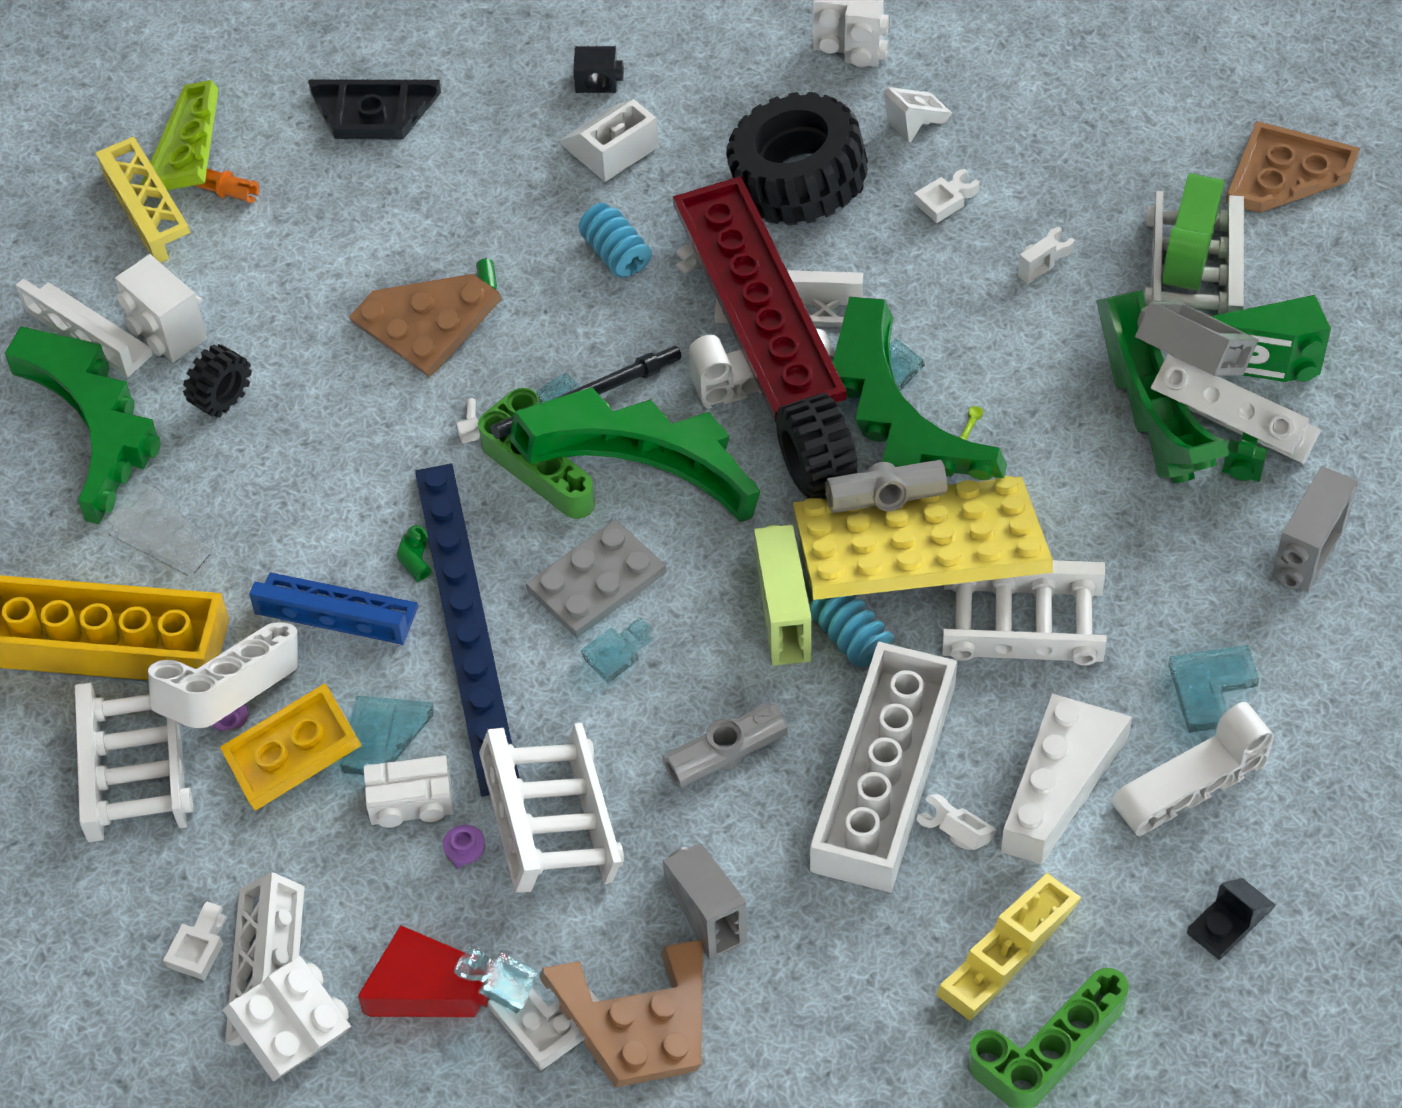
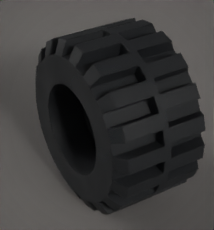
M820 393L778 408L776 430L782 456L792 480L807 498L826 494L825 482L827 478L857 473V455L850 429L840 408L827 393Z

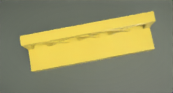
M133 136L95 152L103 176L149 254L160 263L168 260L169 257L165 244L191 232L135 137ZM133 150L135 155L131 163L116 161V157ZM134 174L148 176L144 186L130 183ZM148 196L162 199L158 208L143 206ZM161 219L177 223L176 226L160 233L157 230Z

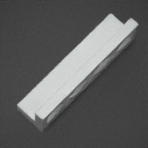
M787 270L803 303L813 304L819 309V311L810 316L816 327H842L844 317H838L831 310L839 305H847L849 297L863 298V273ZM716 298L715 323H728Z
M23 278L16 284L25 312L62 336L101 344L109 366L128 378L153 356L151 347L51 283L47 282L42 288H38Z
M271 872L239 889L229 1003L262 983L273 972L299 957L305 886ZM259 896V902L253 910L254 898ZM256 933V939L250 948V941ZM253 971L252 979L246 988V981ZM227 1017L225 1043L231 1046L245 1043Z

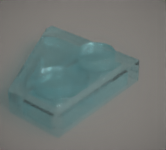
M356 695L349 724L362 746L341 758L340 767L342 773L364 775V766L395 762L433 717V702Z

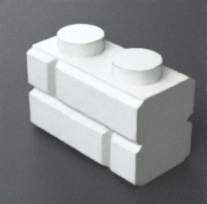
M446 755L364 766L366 805L371 825L379 824L382 827L392 828L399 826L406 820L421 819L424 822H436L445 815L454 814L450 771Z

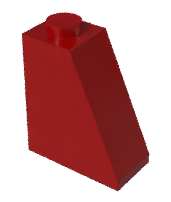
M400 925L358 994V999L363 1014L370 1017H475L481 1006H489L488 1001L495 996L497 983H495L491 963Z

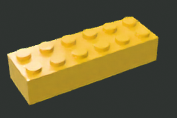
M0 575V668L148 680L149 667L158 661L174 660L198 669L220 655L230 619L222 593Z

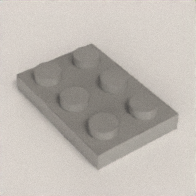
M615 519L526 583V589L564 627L578 638L664 575L667 570L666 565Z

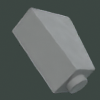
M702 843L690 848H679L671 853L668 858L663 859L664 879L696 937L702 941L703 949L709 959L748 942L746 902Z

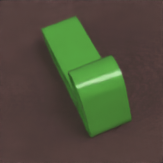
M1188 173L1175 227H1172L1169 238L1162 285L1199 292L1225 179Z
M529 388L514 389L479 418L478 428L482 450L566 516L575 519L585 518L595 508L593 481L588 473L566 457L529 464L510 441V434L500 439H496L491 431L492 425L514 416V412L539 404V398L535 391Z
M1102 968L1094 972L1022 1049L996 1030L987 1029L978 1032L970 1041L968 1068L971 1075L1011 1108L1036 1107L1121 1016L1125 1009L1129 984L1127 978L1122 972L1114 968ZM1099 994H1101L1104 998L1100 1001V1006L1098 1007ZM1082 1021L1089 1027L1078 1029L1073 1027L1070 1022ZM1048 1050L1055 1051L1061 1057L1049 1059L1042 1052ZM992 1053L998 1059L988 1062L982 1060L979 1055ZM1022 1080L1029 1082L1033 1087L1023 1090L1015 1087L1013 1083Z

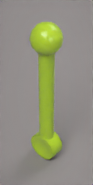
M979 406L969 408V420L960 438L967 440L976 420L983 417V409Z

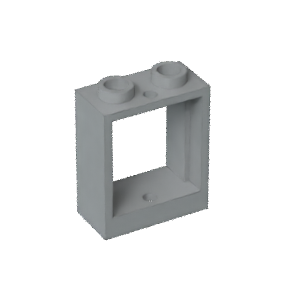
M1150 301L1149 305L1139 315L1137 321L1139 328L1135 335L1136 338L1213 376L1243 375L1259 339L1182 302Z
M1324 466L1320 467L1281 535L1272 577L1278 579L1283 586L1289 589L1299 588L1309 592L1347 526L1358 485L1357 480Z

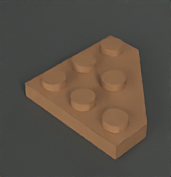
M1256 121L1227 192L1225 204H1228L1229 195L1244 196V209L1261 213L1348 183L1357 162L1360 148Z
M468 274L373 290L349 318L356 326L430 377L502 300V297L497 290L477 276Z

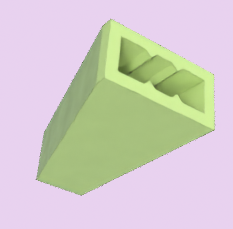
M770 525L765 528L754 529V547L771 665L811 662V613L793 525Z

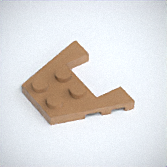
M701 940L664 947L661 955L672 988L609 1000L592 1001L580 961L544 967L539 975L541 982L546 989L551 988L561 1003L559 1008L568 1020L572 1019L585 1037L584 1044L615 1088L683 1075L700 1068L702 1058L703 944Z

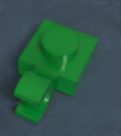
M1243 432L1240 442L1230 439L1228 444L1229 456H1225L1222 472L1230 474L1233 478L1240 481L1254 480L1260 482L1268 449L1258 447V439Z

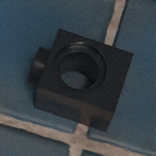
M575 46L573 66L575 93H616L617 81L624 80L623 60H617L616 46Z

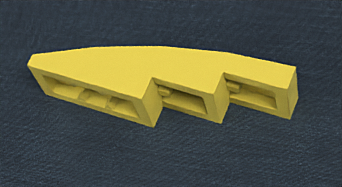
M1046 873L998 917L994 929L969 950L966 961L940 984L936 996L971 1021L1003 990L1079 904L1081 897Z

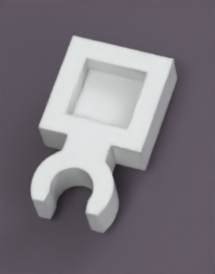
M958 170L950 182L940 177L915 192L914 204L935 223H938L963 208L965 198H972L979 192V181L976 179L969 184H965L967 181V170Z

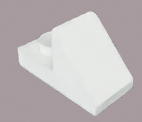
M887 87L884 92L888 123L907 142L913 140L922 124H944L952 114L932 93Z

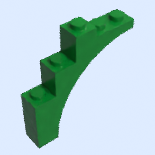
M1143 290L1096 300L1114 383L1117 388H1127L1135 427L1138 432H1148L1159 477L1171 478L1172 483L1195 479L1194 472L1217 465V458L1229 456L1226 440L1215 437L1203 428L1192 415L1187 405L1151 389L1164 363V359L1159 348L1135 337L1139 328L1137 325L1139 315L1147 306Z
M849 297L833 364L846 389V397H860L855 421L863 436L876 442L887 440L882 462H889L895 467L941 460L945 466L946 477L953 476L955 473L970 475L978 480H989L991 477L1004 478L1007 463L1000 447L970 442L943 431L922 417L903 397L892 370L890 339L893 316L885 299Z
M20 326L4 353L12 375L36 382L58 394L78 412L88 427L91 441V459L88 477L79 496L78 503L85 521L100 524L104 514L110 513L113 510L116 502V492L121 483L125 484L129 480L131 466L144 469L150 457L155 458L157 456L161 440L157 435L153 419L132 415L135 403L131 397L127 381L107 377L109 363L105 359L101 344Z
M593 387L514 412L509 439L529 464L558 457L584 455L615 457L644 463L670 472L699 487L720 502L739 522L753 518L760 494L756 483L746 475L736 463L734 457L726 451L730 436L725 428L709 412L671 424L667 416L658 409L651 399L612 411L609 404L599 396Z

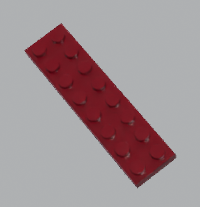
M739 176L673 196V206L774 421L776 422L777 410L781 406L820 393H827L835 403L846 400V389L742 177Z

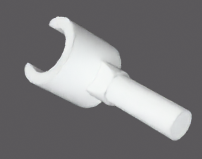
M474 398L467 400V420L456 422L462 444L476 441L480 438L476 417V400Z

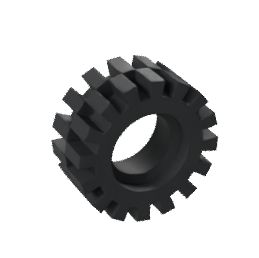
M214 344L210 346L209 351L204 349L201 352V359L196 357L192 362L195 364V367L193 369L189 368L186 373L190 378L184 380L183 386L186 389L183 391V394L187 397V402L208 415L221 417L222 412L226 414L230 410V406H234L237 403L238 397L243 398L246 394L243 392L244 387H249L250 381L247 378L252 376V370L249 369L251 364L246 358L222 344H218V346Z

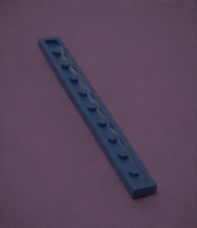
M451 463L415 470L480 794L481 797L490 795L479 752L488 729L504 728L507 743L512 744L453 464ZM516 764V765L514 766V769H515L516 777H517V779H518V778H519V773H518V768H517V764Z

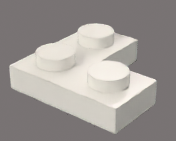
M521 977L488 1001L490 1011L540 1071L585 1039L573 1020H568L559 1008L560 1001L558 1000L548 1007L524 977ZM589 989L592 1001L598 1002L599 1000Z

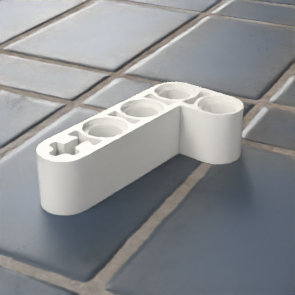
M816 329L833 362L835 351L826 333L822 329ZM705 335L692 342L688 351L690 377L705 408L710 409L712 408L711 405L720 402L727 404L747 398L746 395L755 392L762 394L741 350L726 354L720 339L715 335Z
M285 622L268 624L198 669L174 660H163L153 663L148 669L151 709L160 715L191 728H205L215 724L298 668V636L296 627Z
M1247 702L1236 704L1220 718L1215 736L1129 782L1116 792L1111 800V804L1135 835L1142 836L1178 816L1175 812L1188 806L1191 809L1212 797L1210 793L1220 787L1225 790L1245 779L1243 775L1253 769L1256 771L1261 770L1269 758L1274 733Z

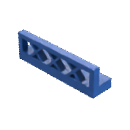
M269 572L265 583L254 581L249 593L256 615L404 645L418 609L417 602ZM275 585H281V586L291 587L292 589L284 588V587H280V586H275ZM391 609H398V610H402V611H406V612H405V614H404V612L396 611V610H391Z

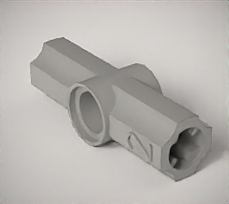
M941 460L895 467L889 462H879L872 465L867 472L827 478L825 482V493L831 513L877 506L883 511H894L902 507L906 501L945 495V492L948 491L945 466Z
M768 702L734 720L722 718L714 721L708 727L706 734L663 755V763L675 786L681 789L719 769L730 770L736 768L741 764L744 756L787 735V726L777 706ZM723 743L732 744L731 746H727V747H721V746H719L720 744H723Z

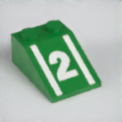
M1315 295L1211 316L1259 339L1242 376L1281 382L1292 380L1305 382L1321 374L1331 327Z

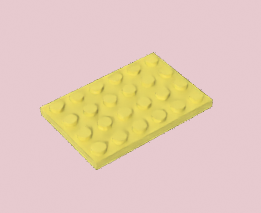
M1004 476V478H997L995 480L961 481L958 484L947 485L948 491L945 492V495L906 501L902 507L894 511H883L877 506L831 513L827 498L813 497L804 501L793 502L796 528L813 600L1053 573V559L1022 477Z

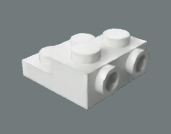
M814 0L813 50H822L828 54L836 52L845 53L844 63L854 64L857 67H878L880 60L886 61L888 53V40H883V36H887L889 15L883 14L884 0Z
M301 956L270 974L262 983L236 998L223 1009L225 1015L273 1082L329 1046L351 1027L347 1021L349 1013L345 1004L338 998L331 999L322 986L323 975L320 969L313 963L306 964Z

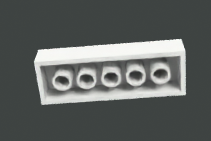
M882 642L877 643L810 845V872L892 893L954 693L957 660Z

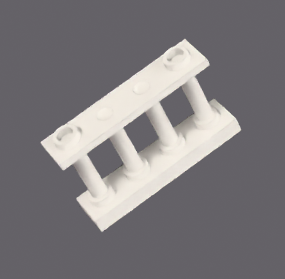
M1156 191L1154 206L1147 205L1146 227H1153L1151 287H1145L1144 297L1146 305L1148 306L1150 301L1182 302L1194 309L1218 310V314L1243 310L1244 196L1229 195L1227 210H1220V213L1217 214L1214 228H1218L1220 232H1225V237H1220L1219 240H1211L1208 254L1218 255V259H1225V264H1220L1219 268L1205 267L1201 281L1218 282V286H1225V292H1219V295L1161 292V279L1163 278L1165 264H1162V251L1167 252L1170 238L1162 237L1163 224L1175 225L1179 211L1163 210L1164 191Z
M1169 353L1151 386V389L1187 405L1191 412L1237 434L1243 435L1244 432L1258 439L1257 443L1301 464H1304L1321 432L1319 428L1308 424L1309 418L1223 378L1213 376Z
M1053 560V573L944 585V590H953L956 593L955 629H944L942 656H952L959 661H967L974 657L1067 660L1084 666L1095 662H1104L1107 636L1092 634V597L1102 596L1105 562ZM974 591H987L996 594V631L971 630L972 593ZM1033 593L1036 596V632L1012 631V594ZM1054 594H1067L1076 597V634L1052 633V596Z
M92 683L75 685L80 826L87 842L104 840V826L111 825V820L173 811L178 828L187 827L186 813L193 812L194 807L190 787L185 788L181 723L167 718L166 726L106 735L105 731H100V722L106 721L108 716L152 710L149 694L104 701L103 697L97 698ZM168 742L169 760L107 769L106 765L101 766V756L108 755L110 750ZM170 776L171 795L109 804L107 800L103 801L102 791L109 790L110 785Z
M574 723L565 745L514 748L512 744L507 743L504 728L488 729L479 754L515 893L532 892L538 875L547 869L599 865L603 883H612L618 869L623 866L624 852L621 843L615 840L593 763V743L591 739L586 738L583 724ZM570 761L574 779L523 782L521 778L517 779L514 766L516 764ZM579 795L584 813L532 817L530 813H526L523 801L524 799ZM589 830L594 849L542 853L540 849H535L533 834Z

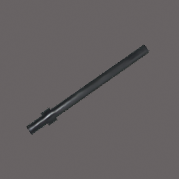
M673 346L656 354L647 353L636 358L634 364L556 398L593 387L600 395L639 377L646 379L659 373L660 368L680 360L682 357L681 351L677 346ZM514 416L491 426L492 434L496 439L510 434Z

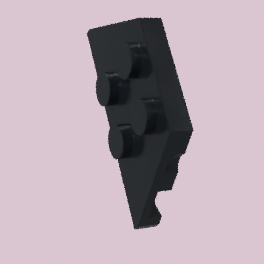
M309 79L308 81L310 94L334 139H404L441 94L440 80Z

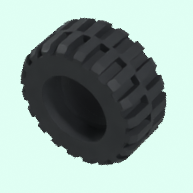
M798 92L788 93V97L779 99L777 96L771 98L769 103L763 106L759 104L751 111L752 114L749 116L744 115L737 124L738 128H734L729 138L726 156L732 178L742 177L761 218L765 217L766 221L779 224L780 221H783L786 225H797V222L805 221L807 224L816 222V218L823 215L827 218L835 214L836 208H844L850 203L851 195H857L863 185L862 182H864L867 176L868 159L858 120L855 114L851 113L849 107L840 101L837 102V99L828 95L820 97L816 92H807L806 95H800ZM812 153V155L805 159L791 163H782L791 157Z

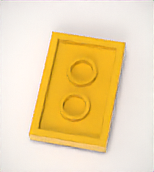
M324 683L220 746V749L248 802L256 811L358 749L362 744L332 692Z

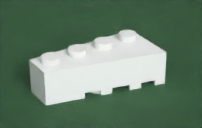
M1052 693L1003 829L1002 853L1042 865L1069 826L1072 818L1084 805L1100 778L1105 775L1119 751L1128 742L1132 716Z

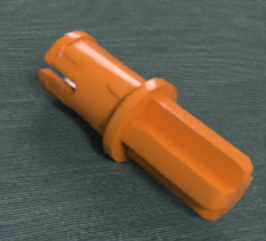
M207 169L205 184L194 185L197 188L215 192L220 198L229 196L246 201L247 203L256 201V198L249 196V194L259 195L258 182L236 177L228 170L218 172Z

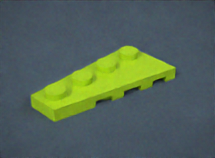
M212 79L183 86L150 161L167 191L205 184L219 91ZM148 176L143 177L142 186H144Z

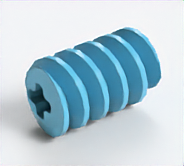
M600 202L588 209L581 217L578 225L580 234L586 239L596 254L601 257V260L608 266L613 275L628 277L644 269L652 258L651 248L645 244L641 236L637 235V231L630 226V223L623 217L619 209L610 208L607 203Z
M856 595L813 600L809 607L811 618L818 622L823 632L828 633L830 640L837 644V647L843 654L847 655L852 665L859 667L869 666L878 642L893 644L895 639L891 631L884 632V623L879 620L874 621L876 616L872 610H865V602L862 599H856Z

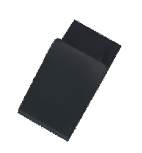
M1244 878L1223 882L1219 886L1216 901L1188 926L1187 934L1220 961L1276 904Z

